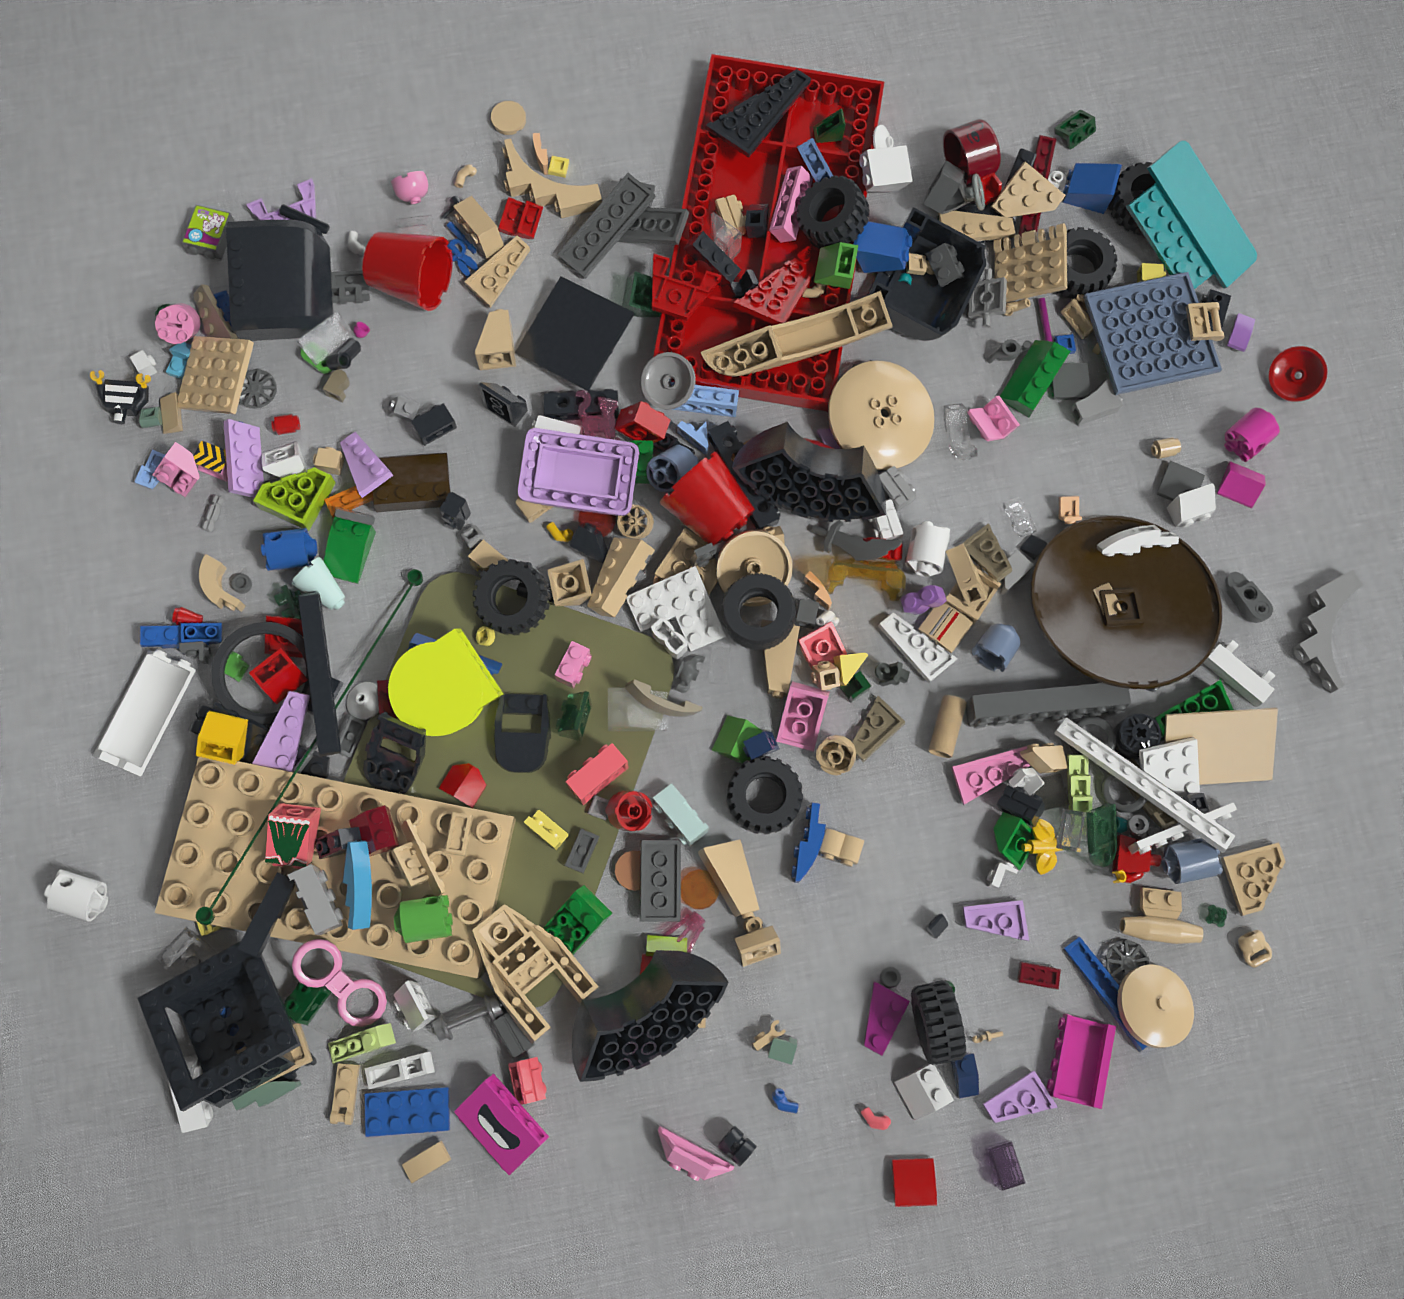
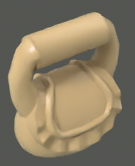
M1260 930L1248 932L1238 939L1239 948L1243 952L1244 960L1250 967L1256 968L1271 960L1272 949L1265 941L1264 934ZM1263 949L1266 950L1265 954L1250 960V956Z

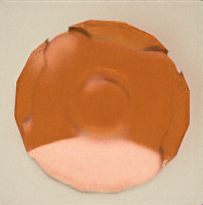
M697 869L690 871L681 882V898L687 906L693 909L703 910L709 908L716 902L719 896V889L706 870Z

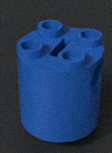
M306 528L263 533L264 544L261 545V552L267 558L266 568L268 571L312 565L311 562L314 560L318 548L316 539L310 537Z

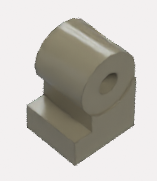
M343 370L333 371L323 388L326 396L342 403L346 398L344 390L350 385L347 374Z

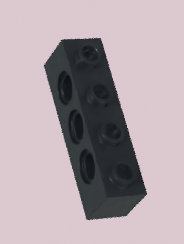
M590 389L585 392L570 390L565 393H558L556 391L543 393L544 417L559 421L613 419L619 417V403L617 405L618 390L605 389L603 391H595ZM598 401L604 402L603 405H596ZM579 402L586 403L584 406L577 405ZM561 403L567 404L565 407H559Z

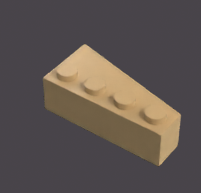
M614 537L587 607L601 616L616 617L627 598L626 593L628 589L635 585L637 581L635 577L640 570L645 568V560L648 555L652 556L655 549L640 539Z

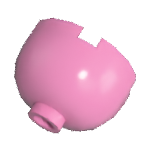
M423 171L407 173V176L404 178L400 175L391 181L396 196L400 200L410 202L411 204L421 202V198L428 192V180Z

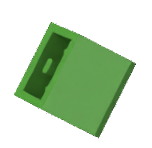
M839 242L820 248L814 283L850 289L858 245Z

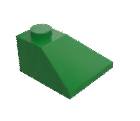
M1002 812L993 828L998 850L1016 869L1021 870L1030 854L1028 851L1023 852L1021 845L1027 843L1028 840H1035L1032 829L1021 818Z

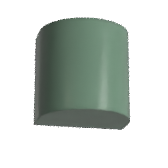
M160 407L140 410L139 423L142 428L163 425Z

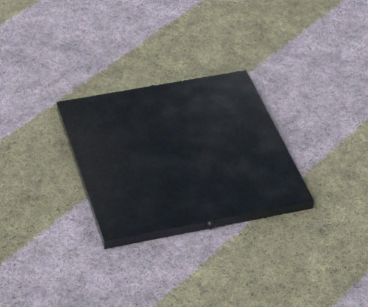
M560 276L515 353L574 385L589 391L635 313Z

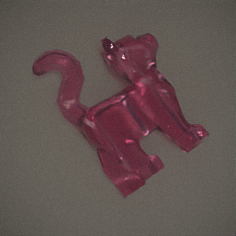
M578 390L575 395L584 398V401L578 407V415L583 429L582 435L597 437V433L604 432L606 439L620 441V438L616 437L614 429L616 425L614 412L618 407L617 400L598 397L602 414L587 415L585 410L591 403V396L586 390Z

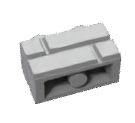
M893 466L879 475L885 498L893 501L896 512L914 501L916 490L912 484L908 485L905 481V475L902 470H897Z

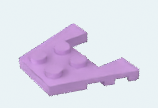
M311 178L297 184L303 200L291 204L289 207L316 218L315 185ZM262 198L246 204L249 211L258 220H292L281 215L279 209L268 213Z

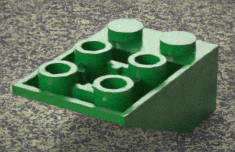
M583 885L569 897L543 929L554 937L559 938L571 954L574 955L613 913Z

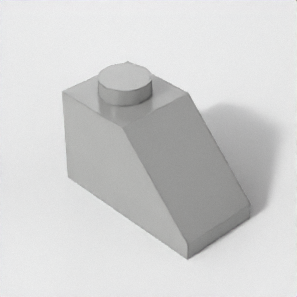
M1019 550L1013 554L1009 552L1006 555L1012 567V572L1001 580V593L1003 595L1017 584L1034 566Z

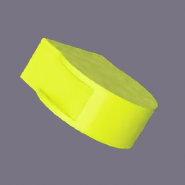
M461 628L453 629L435 642L420 644L404 653L393 667L388 684L389 699L396 716L400 721L418 729H426L427 736H444L465 728L479 716L486 705L503 695L500 687Z

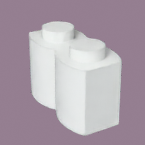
M660 618L651 626L653 638L664 645L672 658L678 660L687 651L685 638L674 631L669 621Z

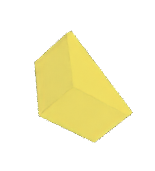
M867 653L833 657L834 665L838 667L840 672V686L847 685L868 656Z

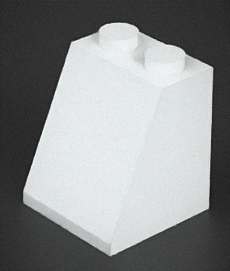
M907 146L870 149L860 155L859 162L863 170V184L866 187V191L898 192L913 182Z

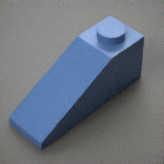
M813 138L797 147L815 182L819 183L822 181L821 179L825 177L829 179L833 176Z

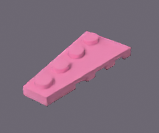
M1027 746L953 766L951 769L963 805L1013 777V773L1016 770L1030 767L1031 765L1020 755V751L1026 750Z

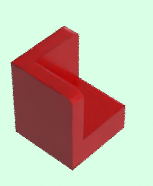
M995 173L980 178L984 191L985 205L994 202L1002 191V182Z

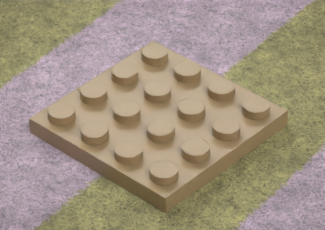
M194 336L178 395V407L185 410L236 415L254 342L244 339Z

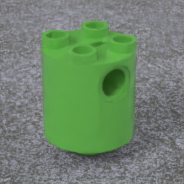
M448 895L400 902L394 915L395 931L404 938L405 943L452 936L451 925H453L452 914L448 913Z

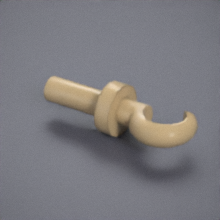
M986 1031L985 1035H981L978 1039L976 1035L973 1036L972 1041L974 1043H981L983 1040L990 1042L991 1038L1003 1036V1032L990 1033Z

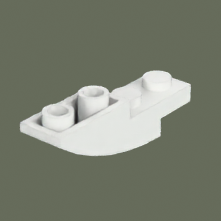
M1155 525L1140 526L1110 536L1097 545V549L1105 556H1114L1115 553L1133 555V553H1140V547L1150 548L1153 545L1171 547V544H1178L1179 536L1173 532H1161Z

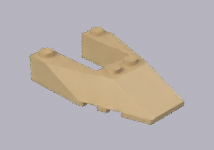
M505 904L472 930L495 994L532 1044L551 1027L525 996L526 993L552 972L558 976L579 1003L598 988V985L559 938L549 934L542 927L530 922L526 917Z

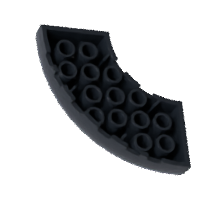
M785 422L754 436L735 456L732 468L746 485L748 484L752 487L758 496L762 495L768 499L770 504L780 509L783 507L790 510L794 515L804 518L810 516L819 518V521L833 522V520L851 522V519L862 518L863 520H868L886 515V499L882 482L864 445L851 449L821 447L801 437L788 422Z
M656 950L645 970L625 987L602 997L582 999L575 1018L572 1034V1057L579 1081H598L605 1079V1076L613 1074L617 1076L624 1075L626 1070L634 1067L636 1070L651 1064L650 1060L661 1055L663 1057L677 1048L676 1044L684 1037L688 1039L699 1028L698 1024L704 1018H708L711 1014V1008L715 1003H719L729 983L725 975L714 964L697 955L682 951Z

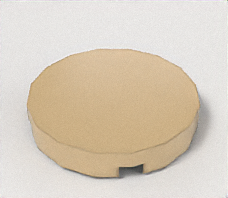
M503 101L493 108L491 122L499 133L513 135L524 128L526 113L519 103Z

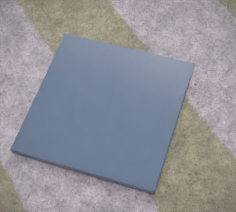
M1188 272L1084 294L1083 299L1115 395L1222 371L1212 340L1191 341L1186 306L1199 303Z

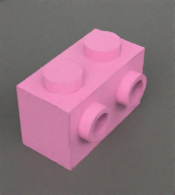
M572 641L554 675L556 681L574 689L576 683L579 684L582 679L584 667H587L591 661L590 649Z

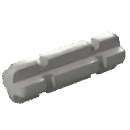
M218 495L213 496L212 504H210L205 516L206 521H203L202 529L208 532L213 531L215 526L213 523H216L221 510L219 507L224 502V499Z

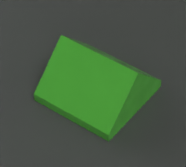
M727 715L712 751L743 765L745 761H750L751 759L744 752V741L763 731L747 719Z

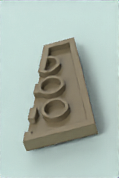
M201 284L193 296L207 337L237 339V335L230 330L231 325L229 321L224 320L222 309L217 308V300L209 286Z

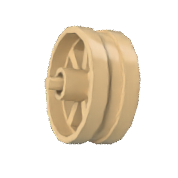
M632 504L631 510L636 508L634 517L630 512L627 514L629 517L628 521H624L626 515L618 516V529L627 538L642 539L649 535L653 529V516L645 507ZM640 509L645 512L641 517H639ZM647 518V525L643 524L642 521ZM624 524L630 525L627 531L624 528ZM642 526L645 530L640 534L639 527ZM634 527L637 536L629 535Z

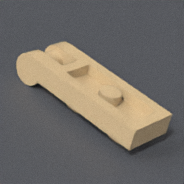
M338 1063L330 1124L344 1122L345 1125H352L360 1065ZM340 1107L347 1108L346 1114L340 1113Z

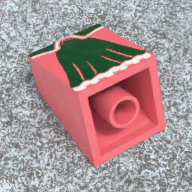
M280 803L268 815L265 862L272 863L273 866L291 865L295 869L308 866L313 858L321 808Z

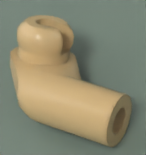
M1025 298L1006 303V314L1004 315L1011 316L1013 312L1030 307V300Z

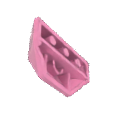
M659 1126L658 1133L666 1159L670 1162V1167L678 1171L681 1168L688 1171L687 1176L696 1181H699L700 1178L706 1180L733 1170L734 1165Z

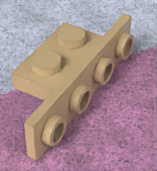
M407 819L400 827L408 843L393 849L391 853L408 888L427 881L434 896H440L445 892L444 882L438 877L435 871V864L429 859L426 853V846L417 835V827L414 823H411L410 819Z

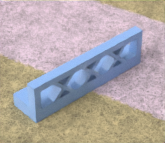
M695 385L688 401L672 410L736 417L739 390Z

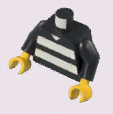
M102 370L98 371L99 378L95 376L94 371L90 372V378L96 381L95 387L101 404L110 414L114 415V423L125 424L126 416H137L139 411L148 403L149 386L147 384L151 381L149 375H145L144 381L142 379L143 374L140 373L136 376L137 382L105 379L102 382L104 378Z

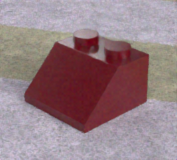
M386 805L367 810L349 820L350 827H359L362 841H367L369 857L400 847L390 810Z

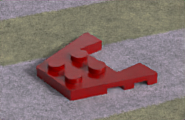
M654 254L652 310L687 321L720 283L722 275L706 270L700 287L665 276L670 258Z

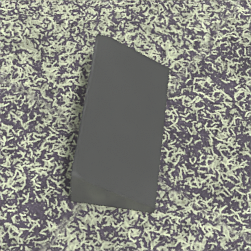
M352 715L344 716L339 728L341 755L352 758L367 722Z

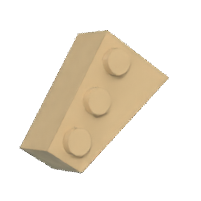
M472 196L453 206L456 212L454 214L456 221L462 224L463 229L470 235L486 260H490L504 247L497 225Z

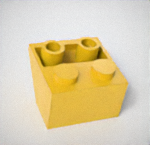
M209 711L198 736L196 756L235 765L244 756L248 720Z

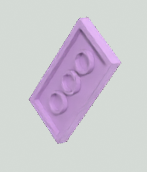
M227 419L223 422L229 492L255 498L262 484H264L260 428Z

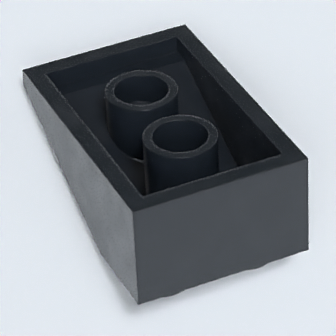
M480 382L478 386L485 408L516 427L528 411L526 400L519 395H513L505 386L501 387L496 383Z

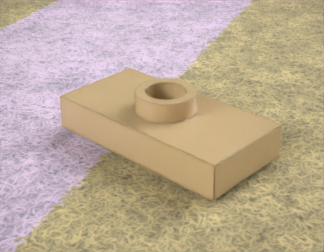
M1076 299L1071 300L1061 311V314L1082 339H1085L1094 330L1089 315Z
M452 812L444 853L466 856L473 815Z

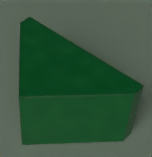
M841 108L813 127L817 143L843 140L846 124Z

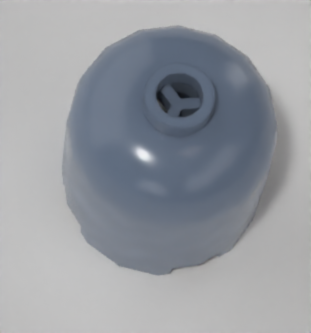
M993 624L973 647L972 654L980 658L979 663L985 668L994 672L996 669H1000L1003 672L1020 647V637L1011 625Z

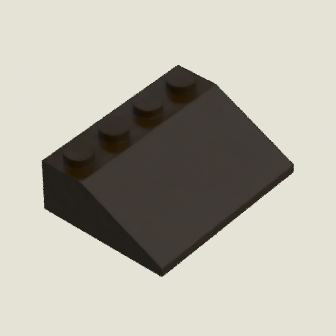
M447 453L379 458L393 476L373 490V503L376 513L440 508L443 502H446L445 499L449 492H451Z

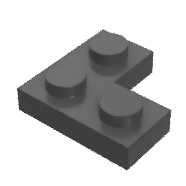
M726 541L715 546L709 543L694 550L689 561L691 566L701 568L706 566L710 560L714 558L717 560L719 552Z

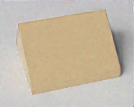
M583 559L547 570L555 606L581 605L592 596Z
M773 926L734 938L743 967L781 954L780 939Z

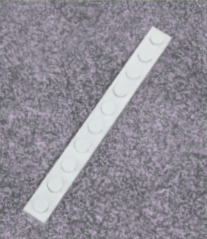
M1067 717L1054 733L1222 853L1225 852L1234 839L1235 835Z

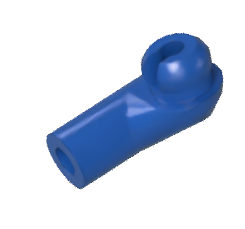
M775 1089L772 1093V1100L777 1109L797 1114L799 1103L789 1102L783 1089Z

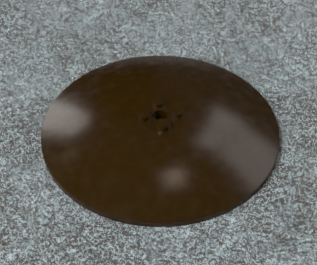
M1102 516L1086 519L1069 526L1057 534L1042 551L1036 562L1031 580V603L1037 624L1045 639L1062 659L1076 670L1094 680L1128 689L1158 688L1180 681L1202 665L1214 649L1219 638L1222 626V602L1215 579L1202 558L1181 538H1179L1178 544H1171V547L1153 545L1150 548L1140 547V553H1133V555H1122L1121 553H1115L1114 556L1103 555L1097 549V545L1110 536L1124 530L1155 525L1161 532L1170 531L1148 521L1132 517ZM1109 583L1113 590L1099 591L1104 611L1103 615L1093 590ZM1105 594L1116 595L1118 600L1114 604V609L1117 614L1109 615ZM1117 603L1124 606L1126 611H1120L1117 608Z

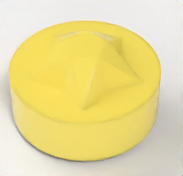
M486 626L478 629L476 641L479 645L490 646L494 642L495 632L493 629Z

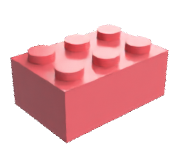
M613 743L609 746L607 744L599 749V754L595 758H588L582 764L584 767L579 771L574 770L567 776L566 784L583 806L629 768L628 761Z

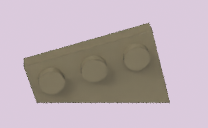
M877 696L875 703L852 742L856 749V756L863 763L905 725V721L879 696Z

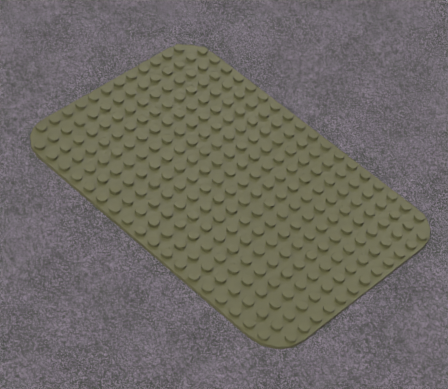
M460 572L440 575L430 582L421 594L386 680H389L393 667L399 658L408 651L409 642L415 633L438 640L453 629L461 628L478 655L502 663L499 673L493 674L492 677L503 693L546 694L548 696L551 739L549 740L547 759L539 770L532 773H513L501 768L495 756L494 721L500 700L499 697L486 705L479 716L465 728L444 736L426 735L425 757L413 785L403 795L471 808L443 792L439 787L453 765L469 763L478 768L487 786L473 809L513 816L516 819L495 911L505 904L526 917L530 922L543 928L569 897L583 885L596 895L619 829L615 828L608 818L605 821L587 814L593 798L583 806L566 784L567 776L574 770L579 771L584 767L582 764L588 758H595L599 754V749L607 744L609 746L613 743L628 761L629 768L596 796L610 800L614 794L620 791H634L662 714L638 702L626 690L625 685L634 679L651 686L650 694L667 700L673 685L675 671L672 657L666 651L664 645L648 635L564 606H555L550 601H547L550 606L549 610L544 612L546 615L544 620L540 619L538 621L539 625L536 628H530V632H521L520 635H506L494 630V642L490 646L479 645L476 641V633L480 627L486 625L476 614L477 609L473 606L475 597L472 596L473 590L477 589V586L474 585L476 579L480 581L481 577ZM504 585L499 588L496 595L497 609L505 615L518 613L527 602V598L517 595V590ZM572 641L590 649V656H592L589 665L585 666L582 671L581 681L579 684L576 683L574 689L556 681L554 676ZM379 713L369 719L343 783L377 789L367 781L364 775V760L367 759L366 744L370 741L373 728L379 724V719H377ZM503 714L502 732L541 733L542 716ZM390 739L382 740L381 746L415 761V750ZM540 810L567 832L569 836L555 850L524 823L528 816L532 818ZM581 829L600 837L584 874L565 866ZM378 959L482 998L485 995L488 997L495 995L481 978L477 979ZM484 962L482 966L481 975L486 971ZM552 972L526 993L525 996L535 1008L541 1007L556 996L563 983Z

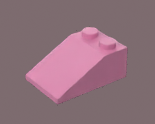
M792 681L776 741L814 752L830 691Z

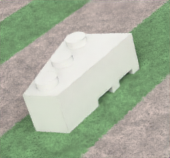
M196 1055L184 1057L192 1079L204 1074ZM170 1086L181 1132L185 1133L207 1127L213 1118V1110L210 1104L202 1101L184 1112L180 1111Z

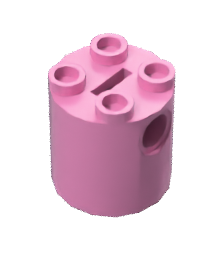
M183 303L173 304L160 310L155 320L158 336L172 344H181L193 338L198 333L201 324L196 310L190 305Z

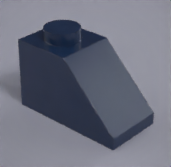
M767 731L744 741L745 746L743 747L748 758L751 757L752 760L780 750L773 733Z
M967 1053L961 1060L951 1062L959 1099L979 1095V1074L974 1053Z

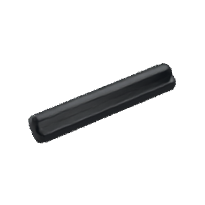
M282 204L279 208L281 215L292 220L312 224L323 234H327L330 229L329 224L285 204Z

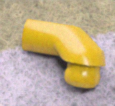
M554 522L546 526L556 541L568 542L572 539L573 531L571 529L559 530Z

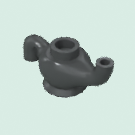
M1008 339L1004 341L1003 345L995 353L987 358V362L992 363L995 359H1002L1004 361L1014 360L1020 352H1025L1029 349L1030 342L1025 341L1020 346L1017 341Z
M698 655L687 662L682 661L676 678H680L682 683L678 684L676 691L681 693L689 691L690 682L692 680L696 681L699 674L696 664L698 662L703 663L705 660L704 656Z

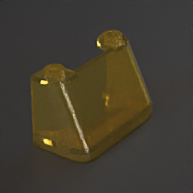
M832 556L827 560L824 587L828 594H833L837 586H843L846 577L881 581L880 590H885L888 593L890 601H899L905 590L906 576L897 563L878 560L855 561L854 558Z

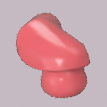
M869 1106L860 1111L869 1127L873 1129L886 1130L891 1124L888 1116H875Z

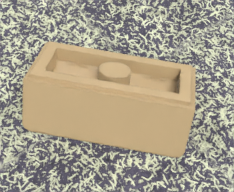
M174 392L160 399L164 434L183 431L181 409L178 407V394Z

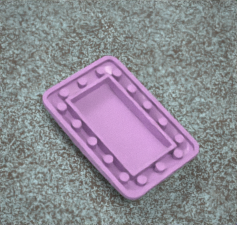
M532 428L526 434L518 496L522 501L609 515H627L632 507L639 449L634 443Z

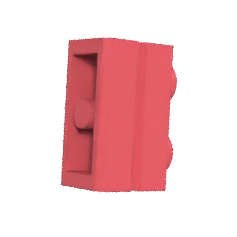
M538 1057L508 1064L514 1096L521 1105L546 1099V1085L542 1082V1065L538 1061Z

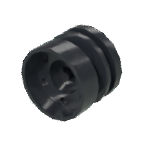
M1143 713L1128 716L1113 729L1116 735L1114 750L1126 759L1140 758L1139 750L1158 746L1160 743L1161 730L1158 723L1151 716Z

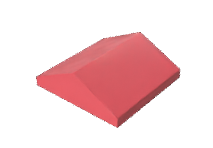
M831 621L798 639L802 654L811 669L812 666L818 665V662L829 661L833 664V657L848 655Z

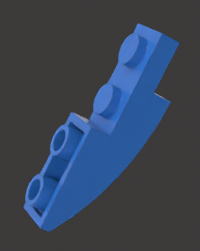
M222 623L140 626L141 647H162V649L179 648V643L203 641L207 645L222 643Z
M812 803L810 808L807 807L806 819L809 820L808 827L804 828L803 839H807V842L800 841L798 846L794 847L793 858H797L796 866H792L791 877L795 878L794 883H799L807 874L822 845L826 824L818 823L819 803Z

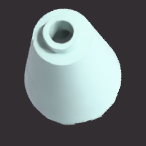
M318 557L311 562L313 566H305L292 580V585L305 594L319 592L322 605L330 610L334 608L338 610L345 604L343 601L345 595L324 561Z

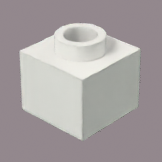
M142 350L130 356L137 371L143 374L142 377L144 379L145 375L151 376L157 373L154 367L156 362L151 354L147 356Z

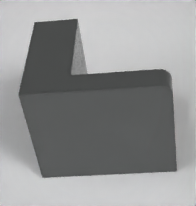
M801 599L795 626L814 629L819 602Z

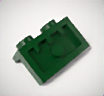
M1080 109L1054 128L1055 134L1066 139L1067 147L1071 150L1096 132L1095 117Z

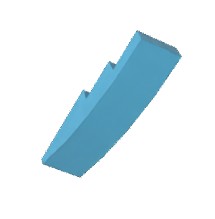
M367 841L347 842L343 883L347 884L345 905L350 907L348 928L352 930L370 928L372 881Z

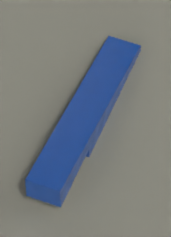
M1081 937L1077 938L1064 948L1065 952L1137 1050L1141 1052L1148 1046L1136 1040L1129 1033L1119 1014L1117 998L1120 986Z

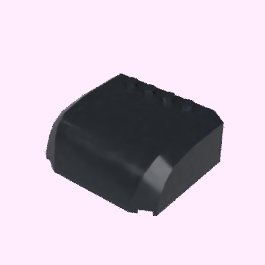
M913 207L901 227L906 228L909 236L912 237V246L909 248L908 253L925 255L926 261H929L926 255L928 252L944 243L949 244L957 252L956 258L964 267L965 271L963 274L965 277L962 279L958 278L941 287L935 274L931 275L927 272L924 275L908 273L912 278L911 285H909L905 281H898L900 275L906 273L905 266L904 270L878 272L867 296L881 291L893 326L891 329L917 340L930 341L942 337L958 325L986 267V246Z
M298 220L228 222L226 226L230 320L233 332L240 339L250 341L326 337L328 327L334 319L330 247L321 231L312 224Z

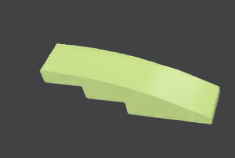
M1067 754L1068 802L1072 836H1092L1093 797L1090 795L1091 776L1088 774L1089 758L1083 754Z

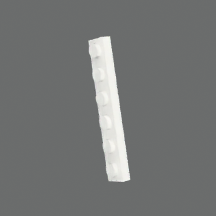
M1233 802L1205 815L1213 821L1220 819L1222 822L1231 818L1230 813L1236 811L1237 808ZM1179 824L1130 845L1128 849L1131 854L1139 851L1141 855L1152 850L1150 847L1153 845L1158 848L1167 844V840L1170 838L1175 841L1184 837L1183 833L1188 832L1189 835L1194 832Z

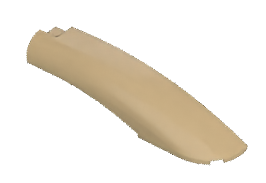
M881 291L822 313L764 327L704 350L701 354L706 363L716 372L727 376H742L806 359L890 329L893 326Z

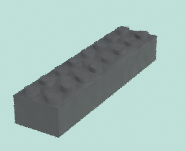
M1099 683L972 695L967 701L966 713L968 726L984 728L986 724H993L997 727L1003 726L1007 722L1018 725L1028 720H1032V723L1043 722V719L1051 718V721H1059L1063 719L1062 717L1079 719L1082 718V715H1089V717H1099L1102 713H1108V716L1119 715L1121 711L1126 710L1125 708L1131 704L1128 688Z

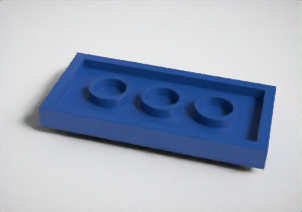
M449 1087L365 1094V1137L450 1131Z

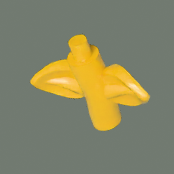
M1039 819L1036 826H1032L1035 840H1028L1027 843L1021 845L1023 852L1028 851L1030 854H1037L1036 868L1038 873L1042 875L1055 867L1057 862L1055 852L1067 850L1069 848V840L1066 836L1054 838L1055 833L1052 825L1043 819Z

